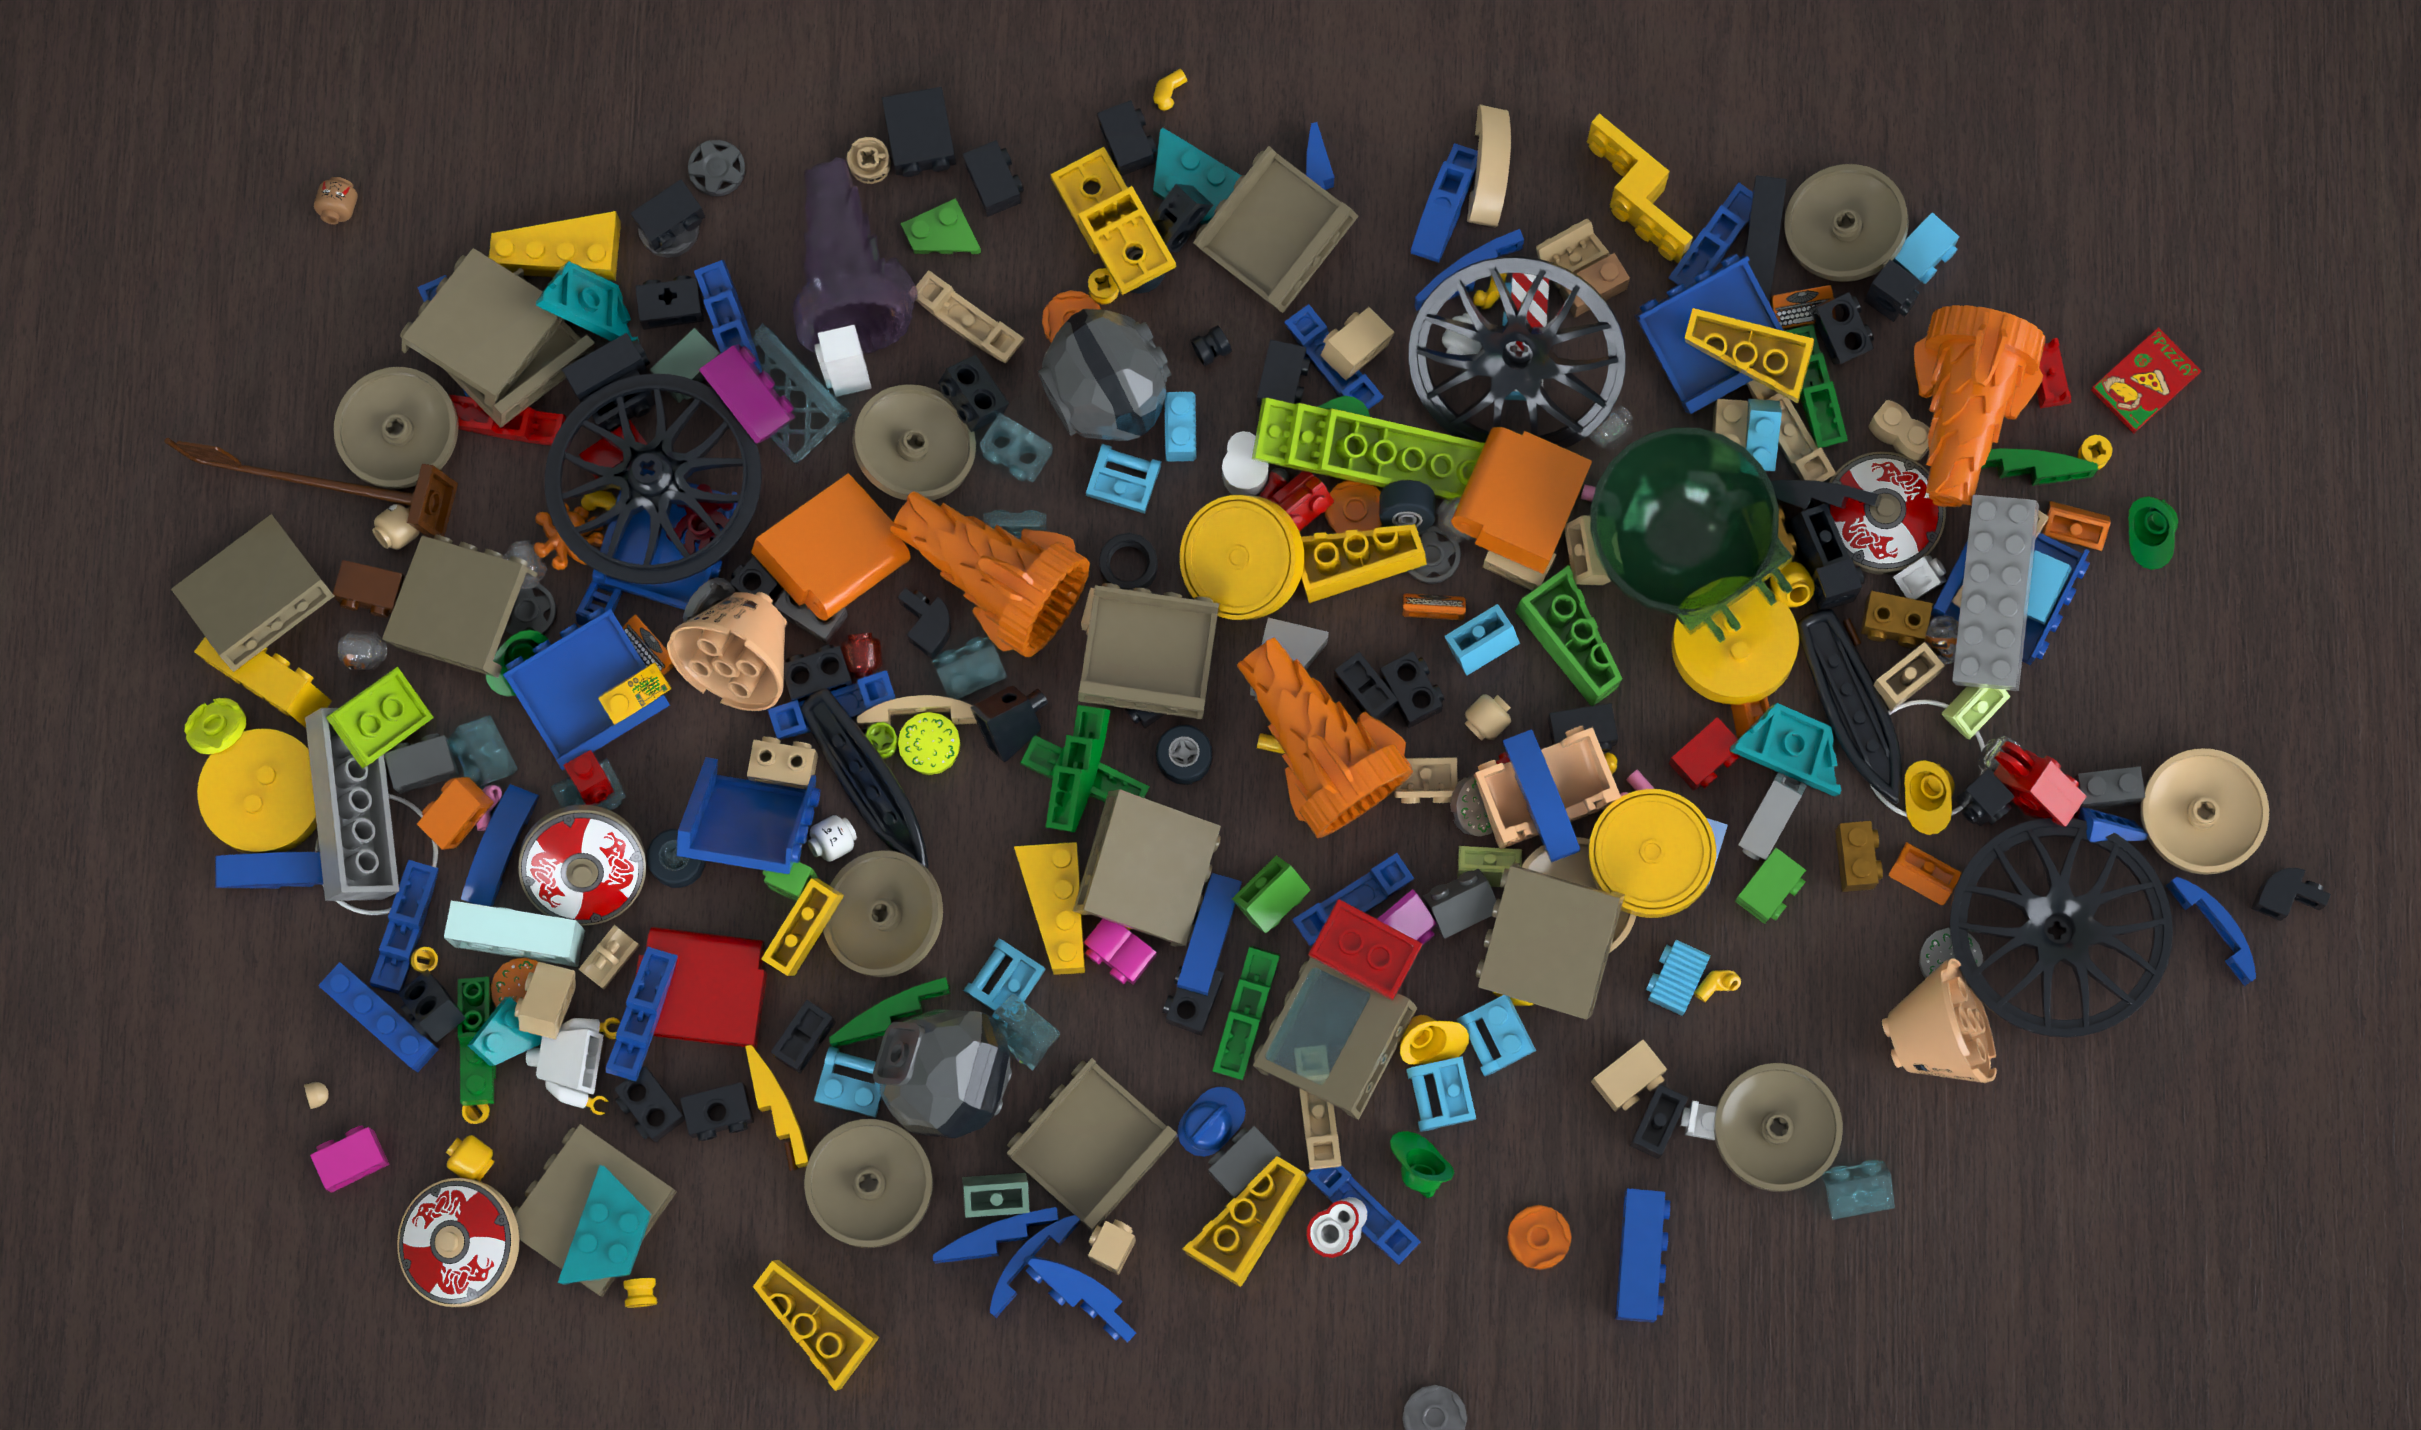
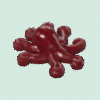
M701 484L697 487L698 490L712 493V489L706 484ZM699 503L716 526L721 525L723 528L726 526L730 519H727L717 510L722 508L725 511L733 509L734 503ZM677 505L678 508H685L687 515L682 517L673 529L680 540L687 530L685 544L683 545L691 555L696 552L695 543L699 544L698 548L700 550L716 536L701 518L686 505Z

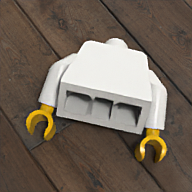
M608 1018L604 1023H600L599 1019H570L561 1025L556 1039L542 1036L541 1047L531 1048L527 1051V1065L537 1067V1078L545 1080L546 1089L560 1102L582 1109L585 1106L590 1107L596 1115L605 1114L604 1112L596 1111L594 1103L599 1099L608 1102V1100L603 1096L590 1098L588 1094H594L603 1036L605 1035L609 1039H616L617 1032H609L607 1026L610 1024L619 1025L620 1021L617 1018Z

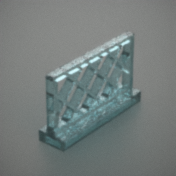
M762 324L755 331L756 335L752 338L755 347L759 344L765 351V364H760L761 369H765L769 375L770 369H782L786 373L785 386H773V389L775 391H785V397L789 401L790 391H803L806 394V408H794L792 411L806 412L805 429H789L788 423L784 426V429H780L771 436V439L795 464H798L840 422L844 423L852 414L769 327ZM770 357H771L777 364H770ZM791 379L797 386H791ZM811 400L818 408H811ZM811 412H823L830 419L822 429H810ZM777 434H784L783 440ZM789 434H805V444L795 454L788 447ZM810 434H816V435L810 440Z

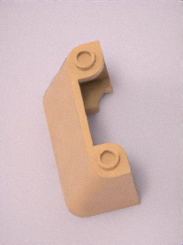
M1583 726L1573 728L1565 732L1567 738L1563 739L1560 743L1541 750L1570 822L1606 809L1615 800L1621 798L1593 727L1584 730ZM1491 760L1479 765V771L1474 776L1499 849L1539 835L1527 810V803L1515 779V772L1511 763L1497 764L1495 760Z

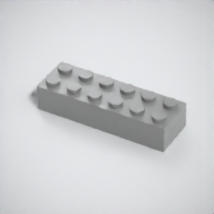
M1973 495L1952 680L1955 685L2019 691L2039 512L2037 500Z
M320 708L305 717L325 901L383 900L399 892L384 754L362 769L326 718L338 708Z

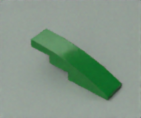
M1813 324L1785 331L1814 339V346L1801 390L1800 400L1817 449L1847 442L1848 439L1833 381L1830 382L1824 355L1820 353Z
M2004 448L1991 449L1985 465L1981 468L1997 467L1999 478L2030 474L2032 486L2092 478L2098 471L2097 463L2065 454L2030 449Z
M1078 705L1073 736L1066 735L1062 766L1055 765L1046 828L1070 832L1076 831L1097 774L1111 710Z
M1035 735L1031 739L1020 764L1053 780L1055 765L1062 766L1064 747L1061 748ZM1099 762L1089 796L1105 803L1109 791L1120 789L1145 798L1150 786Z
M1254 946L1249 947L1231 1010L1229 1011L1213 1072L1243 1080L1280 954Z
M946 977L912 987L883 1000L852 1019L829 1037L830 1044L836 1048L884 1036L886 1029L892 1024V1021L922 1014L920 1001L951 994Z

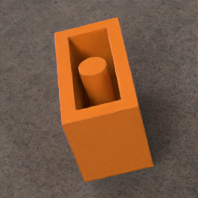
M469 777L452 778L447 781L441 789L442 794L440 797L424 808L422 811L423 817L417 823L442 850L457 848L494 804Z

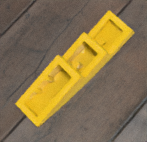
M752 1045L745 1046L758 1109L761 1112L772 1110L777 1137L780 1140L791 1139L797 1167H806L810 1158L803 1133L788 1098L775 1075Z

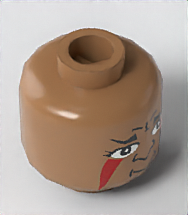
M332 177L330 180H325L320 184L314 201V209L321 216L320 218L328 224L335 225L338 222H345L352 217L358 194L350 181L341 177Z

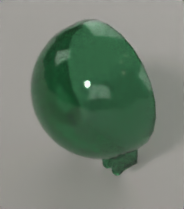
M1674 427L1649 433L1627 445L1609 463L1597 483L1592 500L1590 534L1596 557L1611 582L1625 596L1647 609L1675 615L1689 635H1692L1705 625L1715 639L1721 643L1726 638L1720 627L1712 620L1720 613L1726 619L1731 629L1737 631L1741 628V625L1730 611L1729 607L1757 588L1767 603L1772 606L1777 602L1775 595L1764 583L1771 576L1785 593L1788 594L1793 590L1780 572L1782 568L1792 562L1793 556L1778 538L1779 507L1773 485L1762 465L1743 446L1722 434L1701 428Z

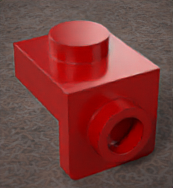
M591 750L563 765L585 805L600 803L614 792L607 775Z

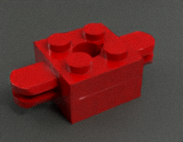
M2005 741L2001 746L2004 752L1999 751L1994 757L2000 765L1993 774L2015 796L2011 801L2025 815L2038 819L2052 818L2053 822L2064 827L2068 825L2072 818H2078L2080 806L2087 797L2078 788L2079 783L2071 776L2064 774L2060 770V763L2049 756L2044 758L2038 757L2031 751H2024L2018 745Z

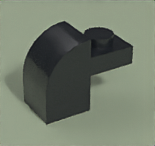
M905 588L898 596L899 603L919 618L907 634L908 640L934 660L950 638L951 619L948 609L938 596L929 606L930 600L918 590L912 593Z
M2286 868L2273 874L2261 885L2251 909L2282 921L2288 916L2294 900L2316 910H2321L2327 905L2331 894L2323 891L2324 887L2312 881L2301 882L2306 870Z

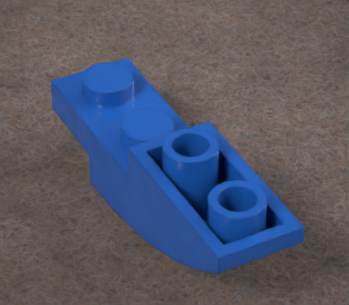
M1454 143L1447 161H1444L1429 195L1411 247V254L1440 262L1461 215L1462 204L1476 175L1477 150Z
M1026 1256L1023 1261L1029 1266L1025 1271L1038 1284L1044 1280L1052 1288L1048 1294L1058 1304L1063 1306L1066 1302L1071 1307H1074L1082 1299L1084 1302L1080 1307L1093 1319L1098 1315L1106 1323L1103 1329L1115 1341L1121 1337L1126 1342H1129L1136 1334L1114 1312L1123 1301L1105 1286L1075 1268L1060 1262L1034 1256Z

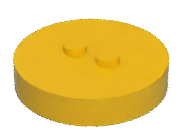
M1229 495L1211 501L1194 515L1181 541L1180 569L1188 591L1194 599L1195 597H1207L1212 599L1213 603H1219L1217 616L1232 620L1257 619L1277 611L1294 594L1303 573L1304 546L1296 524L1279 505L1259 496Z
M1720 580L1700 588L1682 606L1672 633V655L1682 678L1700 695L1722 704L1741 705L1743 703H1753L1771 695L1789 676L1798 652L1799 633L1791 610L1786 603H1782L1777 599L1776 594L1772 590L1748 580Z
M273 729L244 731L232 746L222 752L211 754L204 764L197 790L200 812L209 829L231 848L245 854L287 852L304 842L316 829L317 822L309 749L295 737Z
M1661 789L1638 790L1615 800L1599 816L1592 830L1589 842V868L1599 890L1607 893L1615 891L1625 894L1621 907L1622 911L1646 918L1665 917L1678 913L1690 906L1706 889L1716 862L1715 837L1704 814L1688 799L1679 794Z

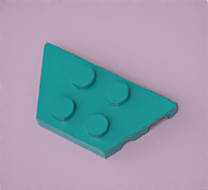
M1162 127L1159 136L1153 194L1164 200L1175 184L1194 186L1213 204L1201 221L1202 225L1208 224L1215 215V209L1218 204L1224 199L1227 200L1234 191L1236 181L1242 175Z
M570 261L559 269L536 301V306L610 341L617 339L625 333L628 334L631 341L638 339V337L631 336L627 326L631 318L627 308L624 306L619 285Z
M1779 703L1772 705L1730 748V751L1829 795L1835 797L1841 793V785L1836 784L1834 767L1837 766V759L1832 747L1834 742L1832 727Z
M600 1165L558 1280L560 1284L567 1285L609 1277L629 1276L631 1274L652 1214L605 1166Z

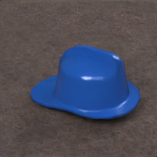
M1215 1087L1207 1090L1184 1113L1178 1125V1137L1186 1151L1196 1156L1205 1157L1215 1154L1239 1130L1245 1118L1246 1110L1239 1094L1230 1088Z

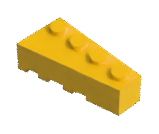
M613 211L491 233L489 258L512 273L522 268L526 276L554 277L559 269L570 261L607 280L616 281L621 221L617 212Z
M1695 308L1692 309L1685 334V342L1690 346L1798 403L1814 346L1813 338Z
M1415 524L1380 527L1370 531H1358L1356 529L1336 534H1327L1326 532L1314 533L1313 536L1301 537L1304 546V567L1301 581L1309 603L1427 565L1425 551Z
M204 637L194 651L199 657L238 684L242 683L246 689L262 700L265 698L268 703L286 716L293 717L304 728H306L305 717L320 708H327L332 702L311 683L314 679L311 675L299 667L294 672L288 668L291 663L279 654L275 653L272 657L265 652L268 648L262 650L233 672L218 655L207 638Z
M1077 842L1014 846L1053 974L1085 973L1082 914L1073 911L1080 889Z
M1276 1156L1236 1198H1233L1225 1206L1226 1208L1213 1221L1211 1220L1202 1229L1203 1231L1182 1249L1190 1257L1241 1287L1306 1183L1307 1176L1303 1171Z
M780 1260L771 1261L753 1286L775 1316L785 1325L793 1339L804 1349L816 1368L826 1377L828 1383L835 1391L842 1389L879 1339V1336Z

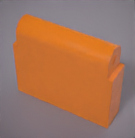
M1494 427L1489 432L1451 519V523L1460 532L1476 538V545L1544 574L1589 471L1592 460L1524 431L1523 435H1520L1503 427Z
M849 473L758 536L751 550V553L799 606L805 603L823 621L839 612L911 558L910 551L903 540L890 532V527L894 522Z

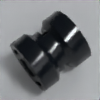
M1218 325L1209 329L1208 334L1204 336L1198 335L1190 339L1196 355L1204 366L1213 363L1215 357L1219 355L1226 356L1232 352L1224 332Z

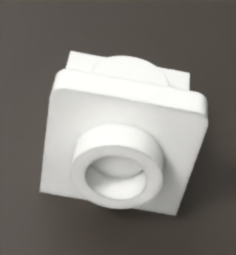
M1930 555L1922 557L1893 577L1906 598L1914 600L1947 581L1943 576L1946 574V570L1937 558L1932 559Z
M1692 1100L1689 1108H1683L1681 1126L1686 1127L1685 1135L1715 1140L1714 1116L1717 1107L1699 1104V1101Z

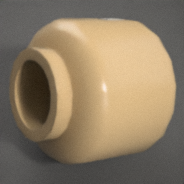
M393 504L375 518V528L372 531L377 541L384 548L399 550L419 535V531L407 523L410 507L405 508L400 504Z
M1483 694L1466 710L1465 716L1467 721L1465 725L1481 741L1484 738L1494 740L1510 725L1511 718L1507 711L1511 707L1499 695L1493 699L1491 696Z

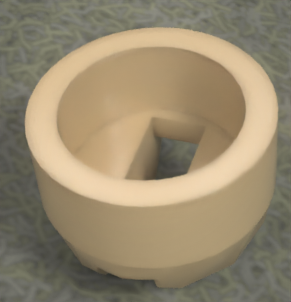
M312 1082L304 1085L310 1109L320 1107L326 1103L329 1093L324 1084Z

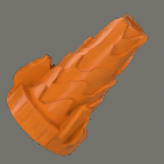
M1969 305L1945 306L1933 312L1927 336L1915 343L1914 362L1919 396L1924 398L1932 396L1929 411L1934 412L1928 435L1929 455L1926 464L1931 466L1926 493L1929 494V498L1933 500L1934 505L1945 508L1947 506L1960 507L1962 504L1972 506V499L1976 493L1981 468L1986 463L1992 443H1998L2004 415L2007 419L2015 420L2042 382L2043 374L2039 369L2045 344V335L2037 326L2025 319L1985 307Z
M915 491L908 495L907 502L901 507L894 523L890 527L892 534L920 551L927 560L942 571L940 575L944 579L965 592L963 597L977 605L972 610L973 614L989 639L1003 652L1014 649L1025 657H1032L1042 650L1069 617L1085 587L1084 585L1089 574L1090 562L1087 558L1076 552L1074 540L1068 536L1025 528L1021 532V539L998 525L992 528L974 516L962 515L944 502L939 506Z
M1275 637L1267 640L1237 664V667L1257 694L1258 703L1271 723L1268 726L1269 730L1285 751L1282 757L1289 767L1284 771L1294 813L1298 820L1305 821L1317 838H1322L1339 830L1366 813L1399 788L1413 773L1412 766L1404 756L1406 742L1399 734L1380 720L1370 716L1367 712L1361 713L1355 724L1341 702L1335 703L1323 685L1315 678L1310 677L1298 659L1293 661Z

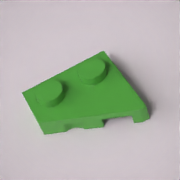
M956 198L901 223V228L914 254H929L931 252H938L940 254H953V252L981 253V248Z

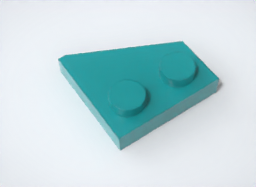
M510 996L505 997L467 1045L489 1066L497 1065L536 1047L542 1041V1036L519 1030V1019L515 1017L517 1002Z

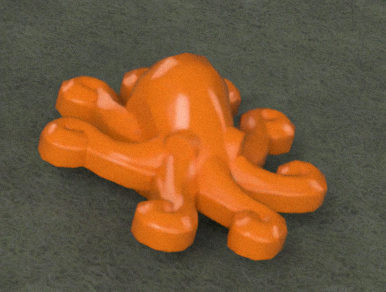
M564 502L574 527L585 524L589 511L582 506L576 507L574 511H569L568 504ZM547 512L537 513L535 521L543 526V530L549 540L545 544L535 543L533 547L534 554L541 558L556 550L557 556L552 559V566L557 570H563L567 567V554L575 561L587 565L562 540L552 524L550 514ZM597 516L591 517L588 522L594 520ZM604 526L595 529V531H601ZM592 531L580 534L589 544L596 547L602 546L605 537L600 532H594L585 537Z

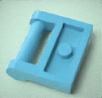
M1102 444L1086 490V496L1145 514L1162 462L1152 459V461L1144 460L1111 450L1112 446ZM1109 461L1145 472L1147 475L1145 479L1106 468V464Z
M998 938L993 946L995 950L972 984L968 983L963 991L1011 1022L1046 969ZM1004 957H1010L1013 959L991 993L988 995L983 992V988Z
M1502 995L1456 1019L1458 1023L1466 1028L1469 1034V1039L1482 1064L1480 1069L1484 1077L1536 1051L1509 996ZM1482 1018L1501 1055L1496 1060H1493L1475 1023Z
M829 1046L814 1101L876 1118L882 1099L880 1084L876 1082L873 1084L833 1073L837 1064L873 1074L876 1062L841 1053L839 1048Z
M1463 1057L1406 1069L1408 1079H1412L1421 1119L1418 1122L1420 1132L1476 1120ZM1433 1074L1442 1112V1116L1435 1118L1432 1115L1424 1076Z

